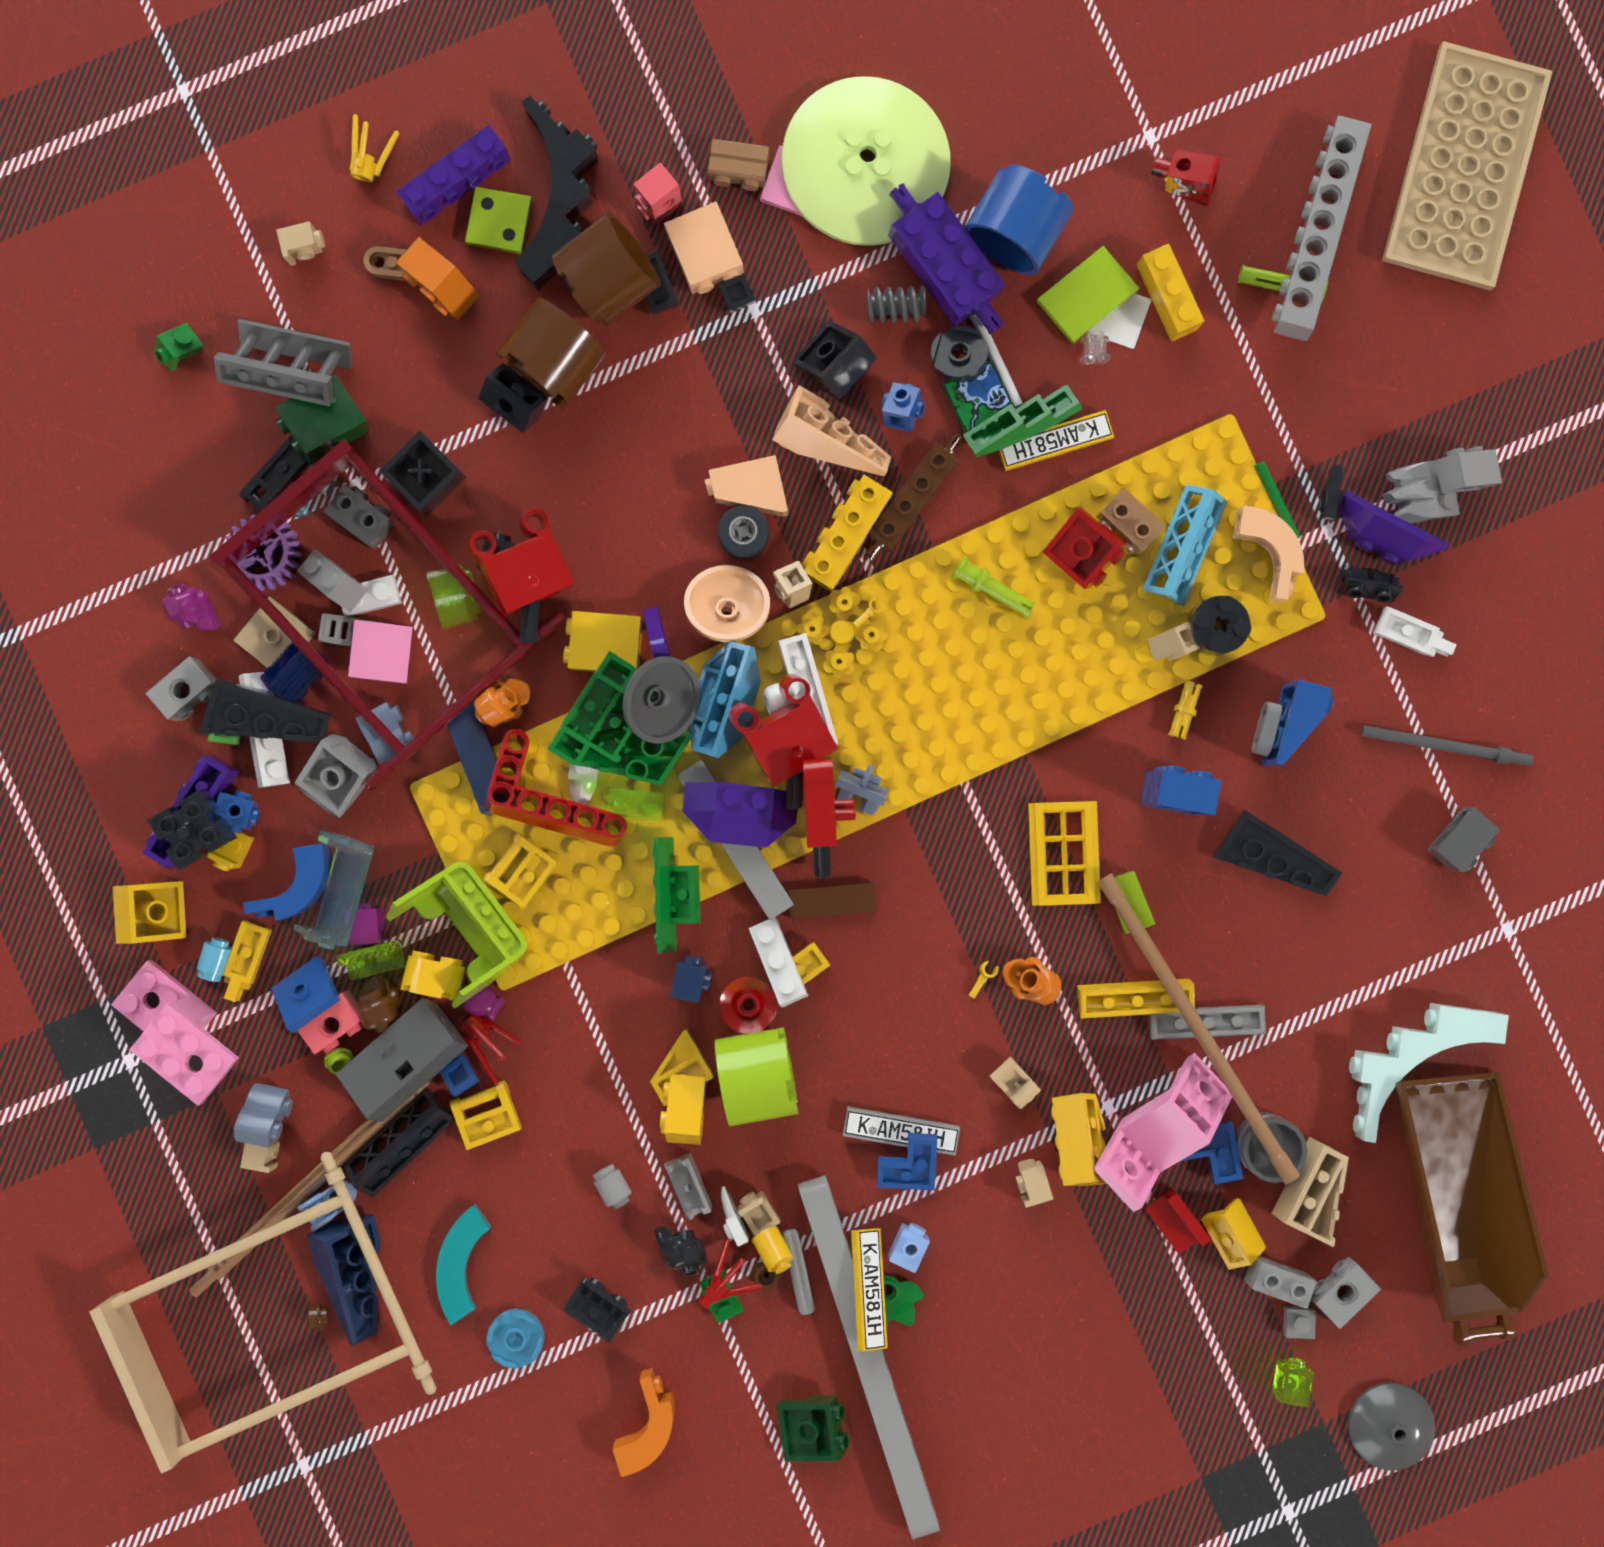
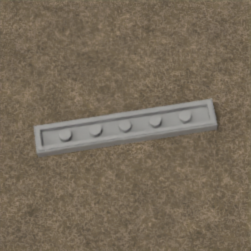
M702 760L678 775L684 786L685 782H715ZM721 843L769 920L794 905L758 847Z

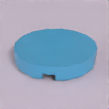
M518 1308L506 1310L498 1315L489 1327L486 1339L487 1347L489 1346L493 1359L502 1366L513 1369L521 1368L536 1360L543 1349L545 1334L539 1319L528 1310Z

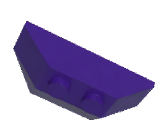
M1350 491L1344 493L1339 510L1348 538L1356 542L1355 545L1359 549L1366 552L1374 551L1381 555V560L1391 565H1400L1448 548L1450 543L1429 534L1356 496Z
M685 782L682 812L709 842L767 848L796 824L798 809L786 808V791L775 788L722 782Z

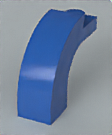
M329 843L293 848L296 875L290 888L282 895L274 898L244 902L245 914L255 913V918L272 916L274 911L275 921L294 917L309 909L321 897L330 878L332 861Z

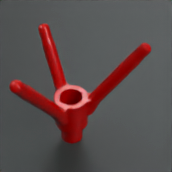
M727 1235L710 1286L705 1290L706 1294L699 1300L705 1309L714 1301L718 1303L722 1298L725 1299L733 1295L762 1288L761 1283L729 1289L726 1286L744 1265L745 1260L743 1258L732 1267L722 1280L720 1279L731 1243Z

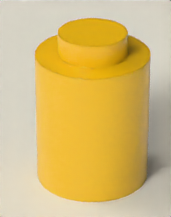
M777 1226L761 1231L752 1239L768 1272L775 1271L776 1274H779L791 1266L790 1261L794 1257Z

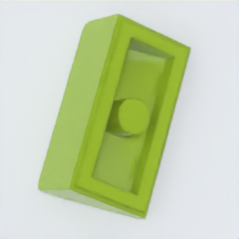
M1128 871L1116 876L1115 879L1144 928L1155 925L1135 872ZM1118 914L1125 934L1130 933L1122 918Z

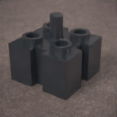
M207 788L199 790L178 802L182 808L181 810H178L176 806L170 807L147 820L159 840L167 838L172 847L166 850L178 871L207 856L203 850L204 848H207L209 853L237 839L227 820L224 818L218 821L213 811L219 809Z

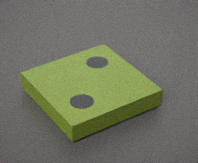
M475 187L466 244L522 254L532 206L531 196Z

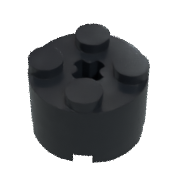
M1214 596L1199 603L1190 611L1187 619L1192 635L1200 646L1196 651L1210 656H1221L1238 649L1251 632L1250 617L1246 608L1231 596ZM1216 622H1220L1222 627L1216 631L1213 626L1216 625Z

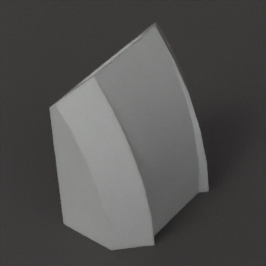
M331 734L320 741L295 781V784L305 796L331 816L340 819L365 788V782L376 772L377 766L373 758L367 756L349 742L346 737Z

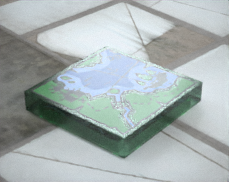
M993 360L987 362L984 370L973 382L946 381L941 384V388L963 435L1008 405L1012 404L1015 408Z

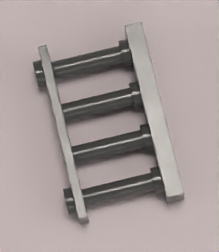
M239 319L237 322L240 346L235 354L218 352L214 357L218 383L330 406L333 401L331 374L335 367L347 369L352 367L350 342ZM253 348L268 351L262 361L247 358ZM280 354L296 357L290 367L275 364ZM308 360L324 363L318 373L303 370Z

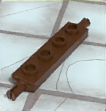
M953 433L945 446L935 442L869 532V537L873 544L866 554L863 555L866 559L873 563L882 549L889 552L894 550L957 464L958 458L954 451L963 441L960 435L958 437V434Z

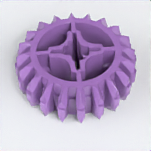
M251 515L250 520L254 518L256 515ZM240 519L242 527L248 523L247 520ZM287 522L275 531L278 535L277 538L263 541L237 564L260 591H264L266 586L270 590H275L276 582L281 586L286 585L285 576L291 579L295 578V575L290 571L292 567L295 569L300 568V565L295 562V558L300 559L303 557V554L295 551V549L300 548L302 543L294 540L298 533L294 530L289 531L291 525ZM236 526L232 527V531L235 533L240 530ZM261 546L266 548V550L264 551L265 558L260 557L263 554ZM283 550L282 559L278 564L277 556ZM263 564L270 572L258 575L253 574L248 568L252 565L256 567Z

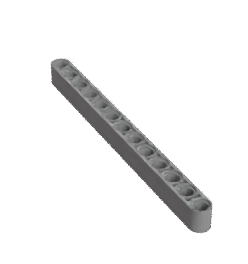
M826 1175L800 1183L798 1187L911 1537L914 1540L940 1531L938 1519L883 1350L858 1351L853 1257Z

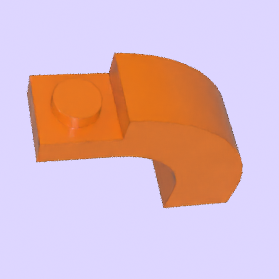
M653 1367L642 1370L639 1379L649 1410L648 1422L638 1432L615 1439L612 1450L621 1477L636 1473L654 1462L664 1450L671 1434L675 1414L673 1392L661 1395V1393H664L662 1379L660 1375L655 1376Z

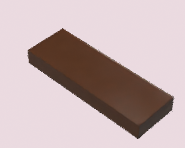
M873 882L788 890L789 897L794 904L790 907L791 919L876 911Z

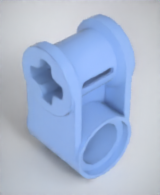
M344 1181L354 1202L357 1190L351 1182ZM333 1185L297 1207L298 1210L305 1211L335 1197ZM339 1207L311 1220V1230L315 1231L343 1211V1208Z

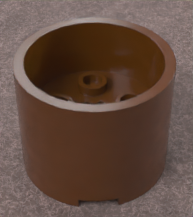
M607 212L552 254V260L558 274L561 277L566 275L565 280L573 291L571 295L597 324L603 321L602 323L605 327L661 286L658 274L642 247L625 225L610 212Z
M537 298L495 352L496 356L500 359L503 357L509 360L506 364L544 395L553 398L551 402L562 409L566 408L607 355L600 343L582 326L559 308L542 298Z

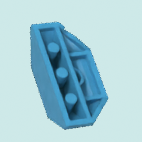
M733 641L727 642L724 648L704 664L699 679V708L693 722L688 727L689 734L692 736V750L719 758L743 737L741 732L730 723L728 715L731 707L737 703H746L752 708L754 706L761 684L754 647ZM749 711L739 714L738 724H745L749 721Z

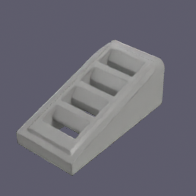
M323 613L318 641L351 647L354 620H369ZM333 622H336L335 633L333 638L331 637ZM344 623L348 624L346 640L342 639Z

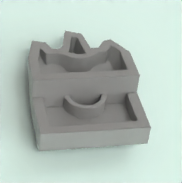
M1435 461L1409 465L1385 474L1388 481L1394 483V488L1382 494L1386 503L1398 504V510L1394 515L1412 524L1460 515L1456 493L1442 494Z

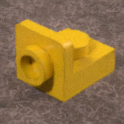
M241 831V834L235 833L237 839L211 853L208 851L206 857L213 860V866L224 871L241 868L255 837Z

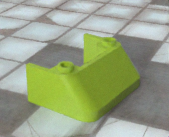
M463 862L452 864L394 901L386 916L390 922L411 907H414L418 914L425 919H435L446 913L478 955V958L469 964L466 971L467 979L471 984L459 991L451 1004L454 1009L490 985L518 961L527 949V941L473 868Z

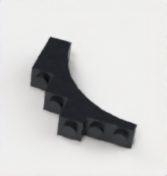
M529 95L521 103L526 115L539 130L545 142L550 160L551 188L548 207L542 224L530 245L514 263L519 272L539 291L558 273L552 260V254L584 231L574 220L593 204L590 195L592 189L581 176L599 158L596 151L598 146L588 134L583 136L578 129H575L570 134L561 121L556 123L550 117L551 111L541 100L536 102Z

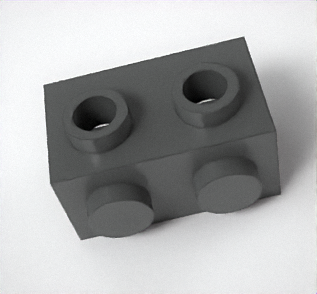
M343 485L323 512L369 547L376 550L396 524L389 518L392 513L379 503L375 507L368 503L366 500L369 496L357 486L351 490L346 485Z
M1463 807L1428 847L1427 851L1451 872H1468L1476 865L1478 861L1476 857L1495 843V836L1500 829L1475 807Z

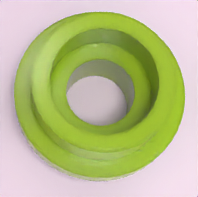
M335 1048L324 1057L325 1067L331 1073L337 1074L354 1059L353 1053L346 1048Z

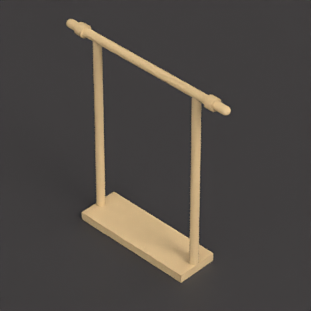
M330 1152L322 1153L321 1161L327 1172L324 1174L329 1185H333L337 1196L125 1293L123 1290L89 1311L161 1474L172 1469L182 1458L408 1355L414 1366L412 1371L416 1380L420 1379L426 1394L432 1395L435 1393L436 1385L430 1374L432 1373L431 1366L428 1360L424 1361L345 1185L343 1170L341 1167H337ZM342 1207L404 1345L190 1441L129 1303Z

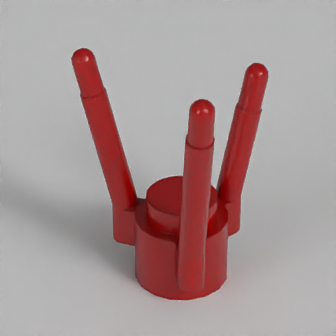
M472 1015L460 1028L466 1034L463 1039L471 1046L493 1084L497 1086L499 1081L476 1042L478 1044L484 1042L499 1059L504 1060L505 1055L488 1038L491 1033L488 1028L516 1045H520L521 1041L494 1024L487 1017L482 1019L480 1016Z

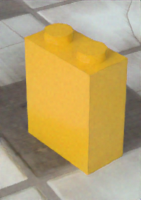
M572 611V618H567L566 635H570V644L564 648L563 660L564 663H568L567 668L573 671L595 672L607 653L611 651L638 669L640 666L643 630L642 617Z

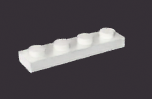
M270 671L239 675L240 685L274 695ZM249 737L258 788L290 783L282 739Z

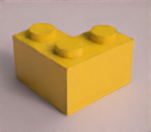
M671 1074L670 1083H664L663 1100H668L667 1111H661L660 1129L661 1134H665L667 1142L701 1145L706 1077Z

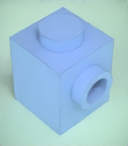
M902 1223L888 1252L889 1261L916 1273L930 1243L928 1235L925 1234L926 1230L914 1223H910L909 1226Z

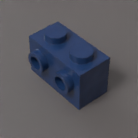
M687 954V957L681 958L678 961L670 997L699 1003L703 991H708L713 974L712 971H708L709 964L703 962V957Z

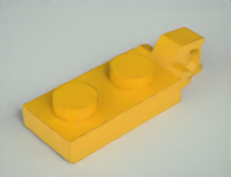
M246 920L241 922L223 973L225 976L224 982L229 984L224 999L233 1002L240 1001L244 989L250 990L272 929Z

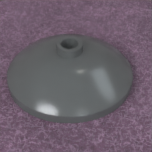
M670 656L656 657L641 665L630 678L623 697L624 718L630 730L637 737L650 743L669 742L686 731L693 722L700 703V685L695 672L684 661Z
M1386 1382L1368 1388L1355 1400L1348 1417V1433L1353 1447L1366 1462L1384 1470H1402L1415 1465L1429 1451L1435 1435V1420L1429 1404L1417 1391L1404 1384ZM1397 1430H1402V1434L1399 1437L1394 1436Z

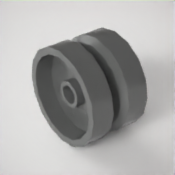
M1261 1112V1116L1282 1150L1287 1153L1297 1171L1300 1172L1305 1164L1308 1152L1304 1136L1296 1126L1279 1115ZM1246 1119L1243 1120L1235 1133L1241 1164L1264 1181L1273 1183L1283 1182Z

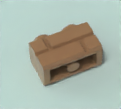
M713 139L708 166L709 180L720 187H729L731 183L741 185L743 189L748 191H757L758 187L764 188L769 164V147Z

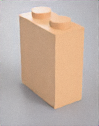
M717 201L664 223L666 234L692 294L696 292L699 294L709 292L714 288L715 284L723 281L726 282L744 273L743 263Z

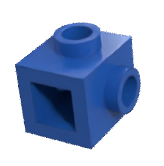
M893 382L890 392H886L882 400L884 424L886 427L912 433L917 418L922 417L925 409V401H922L921 390L911 384Z
M235 791L233 796L219 792L216 802L219 809L213 813L218 821L225 818L233 832L241 834L242 829L250 831L252 825H257L261 809L257 808L259 803L251 800L252 795ZM240 809L239 815L236 816V811Z

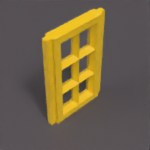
M1097 801L1028 803L1032 906L1101 903L1100 886L1098 884L1100 869ZM1060 812L1061 835L1045 836L1044 813ZM1066 812H1081L1082 835H1066ZM1067 841H1082L1083 864L1068 865ZM1045 842H1061L1062 865L1046 866ZM1062 871L1063 894L1047 895V872ZM1068 871L1084 872V894H1069Z

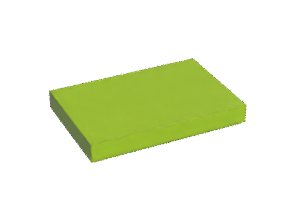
M1102 246L1040 296L1037 303L1068 340L1074 344L1136 294L1140 288L1108 250Z

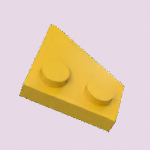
M688 1029L683 1030L650 1080L664 1106L668 1104V1100H663L664 1083H670L671 1074L706 1077V1082L714 1078V1074Z

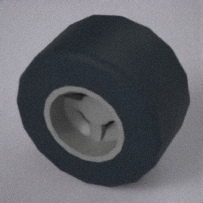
M747 505L736 506L728 510L721 517L718 525V538L723 549L730 556L740 560L751 559L759 555L767 546L769 540L768 523L764 515L756 508Z

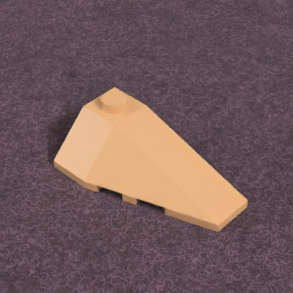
M798 385L777 425L772 440L781 447L799 455L885 476L891 456L866 435H857L849 427L851 422L844 416L838 419L828 410L830 405L825 400Z

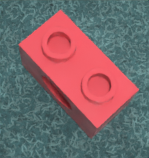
M661 162L634 183L636 192L634 198L638 203L637 209L645 220L651 218L655 225H658L683 205L679 184Z
M349 990L339 994L340 1001L297 1030L314 1055L321 1051L327 1054L341 1044L338 1039L346 1033L351 1037L364 1028L357 1014L359 1003ZM330 1017L337 1019L339 1022L338 1031H333L329 1028L328 1020Z

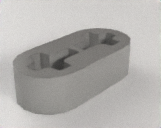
M1268 701L1264 703L1252 744V753L1266 757L1269 756L1281 717L1282 706L1280 704Z

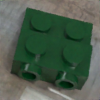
M838 1395L810 1396L807 1400H780L776 1404L784 1462H838L849 1448V1436L847 1432L842 1430L841 1422L845 1418V1407L842 1403L838 1402Z

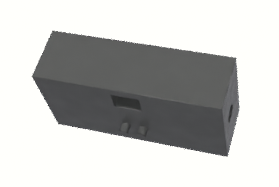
M422 998L342 1068L336 1076L366 1119L383 1122L469 1045L438 1003Z

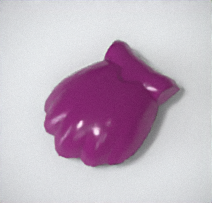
M487 986L463 1004L469 1013L477 1016H486L493 1022L499 1009L505 1003V999L497 997L495 992Z

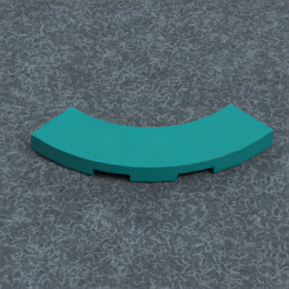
M476 1204L466 1210L452 1226L442 1244L437 1261V1293L444 1315L450 1325H453L476 1308L467 1285L466 1266L475 1243L491 1228Z

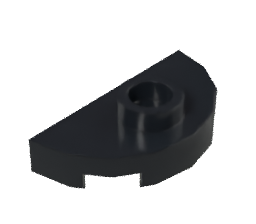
M1335 464L1331 466L1327 473L1329 475L1327 487H1322L1319 511L1323 513L1321 517L1331 521L1336 519L1337 509L1340 507L1344 496V491L1340 490L1343 466Z

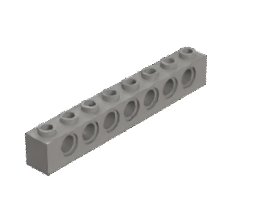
M1338 115L1334 125H1328L1322 142L1327 144L1326 150L1320 151L1315 168L1320 169L1318 176H1313L1308 193L1313 195L1311 202L1306 201L1301 218L1306 220L1304 227L1299 226L1294 239V244H1297L1298 248L1296 253H1291L1286 269L1291 270L1289 279L1284 278L1279 295L1284 297L1282 304L1276 305L1272 316V321L1276 322L1273 333L1307 342L1314 330L1372 125L1370 123ZM1330 175H1335V176H1337L1339 179H1335V178L1331 177ZM1323 200H1328L1331 204H1326ZM1315 225H1320L1325 230H1320ZM1308 250L1314 251L1317 256L1311 255ZM1300 276H1306L1310 281H1304ZM1293 302H1299L1303 305V307H1297L1293 304Z

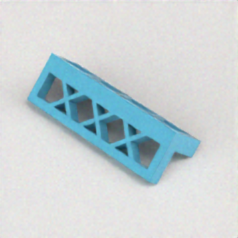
M1186 484L1143 590L1165 596L1174 604L1184 606L1227 504V501L1217 491ZM1192 494L1202 496L1199 505L1190 510L1188 504ZM1189 520L1190 526L1188 531L1179 536L1177 532L1179 525ZM1178 546L1179 553L1177 557L1168 562L1166 556L1169 550ZM1166 572L1168 579L1164 588L1154 586L1157 578Z

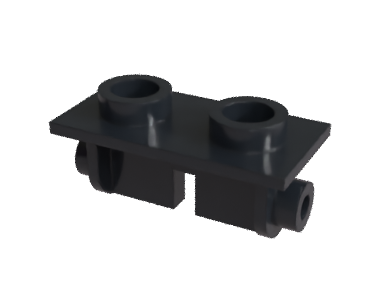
M1348 567L1341 571L1340 580H1343V583L1337 590V594L1347 595L1351 598L1373 599L1381 603H1393L1402 591L1403 586L1399 585L1400 578L1395 577V574L1374 571L1372 573V580H1368V570Z

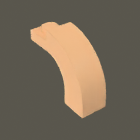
M1243 506L1236 513L1233 539L1257 543L1268 552L1273 563L1269 602L1282 603L1288 600V597H1291L1293 593L1294 580H1291V577H1297L1304 573V556L1301 544L1291 527L1277 515L1264 509Z

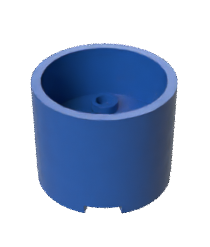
M1010 164L1007 169L999 168L964 228L984 256L991 261L1018 274L1035 275L1040 270L1074 212L1072 202L1064 192H1060L1058 195L1051 186L1046 184L1047 178L1026 167Z

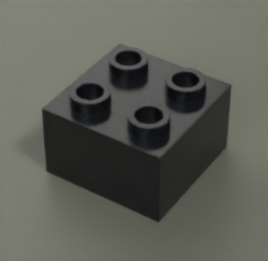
M420 430L379 470L426 517L467 478Z

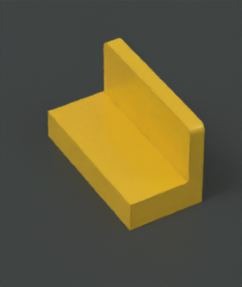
M1240 1198L1233 1199L1224 1210L1206 1213L1201 1219L1228 1270L1252 1265L1266 1248Z

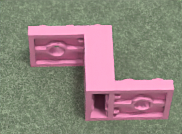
M153 960L145 962L111 1004L144 1031L129 1050L197 1106L203 1104L239 1059L237 1055L204 1029L217 1012ZM150 992H154L159 996L160 1002L156 1008L149 1006L147 1003V996ZM192 1055H197L202 1059L203 1066L200 1071L191 1069L189 1060Z
M1193 1053L1184 1061L1169 1090L1122 1118L1096 1163L1094 1170L1133 1212L1141 1209L1160 1172L1209 1145L1232 1099V1095L1223 1082Z

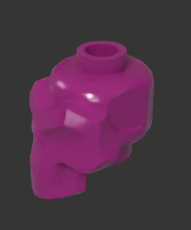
M184 584L175 585L167 590L169 594L163 599V606L169 619L179 621L181 628H189L194 625L200 631H212L220 628L221 623L213 610L214 605L204 590H198L195 587H185Z

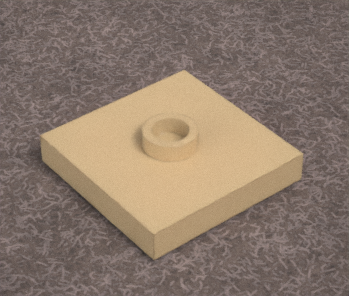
M268 597L271 603L309 642L316 632L273 597ZM259 608L234 639L237 644L279 677L301 652L261 608Z

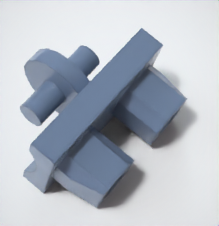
M868 764L866 771L855 767L853 773L849 774L841 770L835 785L837 787L835 800L851 799L853 794L864 798L860 810L874 815L879 806L884 805L889 789L879 786L881 778L871 774L874 766Z

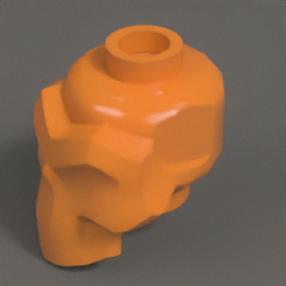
M509 678L505 683L496 680L483 694L475 699L476 718L482 724L496 727L503 722H510L515 718L519 719L523 712L521 707L527 704L530 698L528 684L514 678Z
M1039 958L1015 959L1009 961L1003 967L1004 979L1007 985L1012 987V993L1017 999H1028L1042 1005H1047L1055 1001L1060 994L1061 979L1059 975L1045 967Z

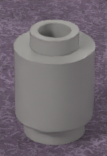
M613 1163L593 1174L595 1179L594 1185L607 1207L613 1205L614 1209H617L630 1201L628 1195L632 1191L619 1168L615 1169Z

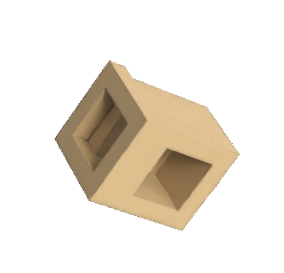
M310 221L276 229L283 258L291 266L297 265L295 259L309 260L314 258L315 254L323 253L322 248L325 247V241L322 232L316 230Z
M799 561L773 572L776 579L775 592L778 598L787 604L788 608L809 600L813 583Z
M1189 622L1147 640L1150 646V653L1156 661L1167 657L1170 662L1200 648L1192 635Z
M274 1140L270 1148L245 1143L240 1168L265 1173L271 1172L278 1165L277 1161L272 1160L277 1157L280 1143Z
M1027 1159L1019 1162L1020 1176L1016 1177L1020 1193H1026L1021 1196L1025 1207L1053 1200L1044 1166L1040 1160L1035 1162L1034 1159Z

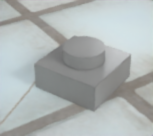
M1284 1306L1283 1335L1286 1338L1315 1339L1316 1310L1313 1307L1305 1309L1300 1306Z

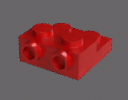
M1078 507L1042 553L1082 588L1088 589L1093 585L1097 588L1108 576L1104 572L1111 563L1115 566L1125 556L1126 552L1123 548L1127 543L1106 525L1102 526L1082 507Z

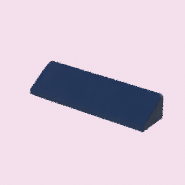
M472 702L451 720L447 726L481 814L491 816L493 814L487 809L485 801L497 758L484 724L479 722L475 716L476 709L474 702ZM502 794L493 795V799L498 803L507 801L506 797Z

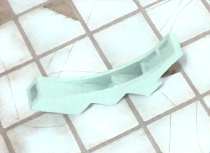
M1430 1003L1424 1017V1023L1427 1026L1426 1031L1393 1026L1392 1033H1389L1387 1038L1389 1054L1355 1050L1354 1057L1350 1059L1349 1071L1353 1079L1362 1082V1087L1360 1086L1357 1091L1359 1112L1353 1121V1129L1356 1132L1355 1136L1363 1141L1376 1143L1379 1115L1396 1083L1400 1082L1408 1072L1428 1057L1442 1050L1468 1043L1489 1042L1505 1044L1509 1015Z

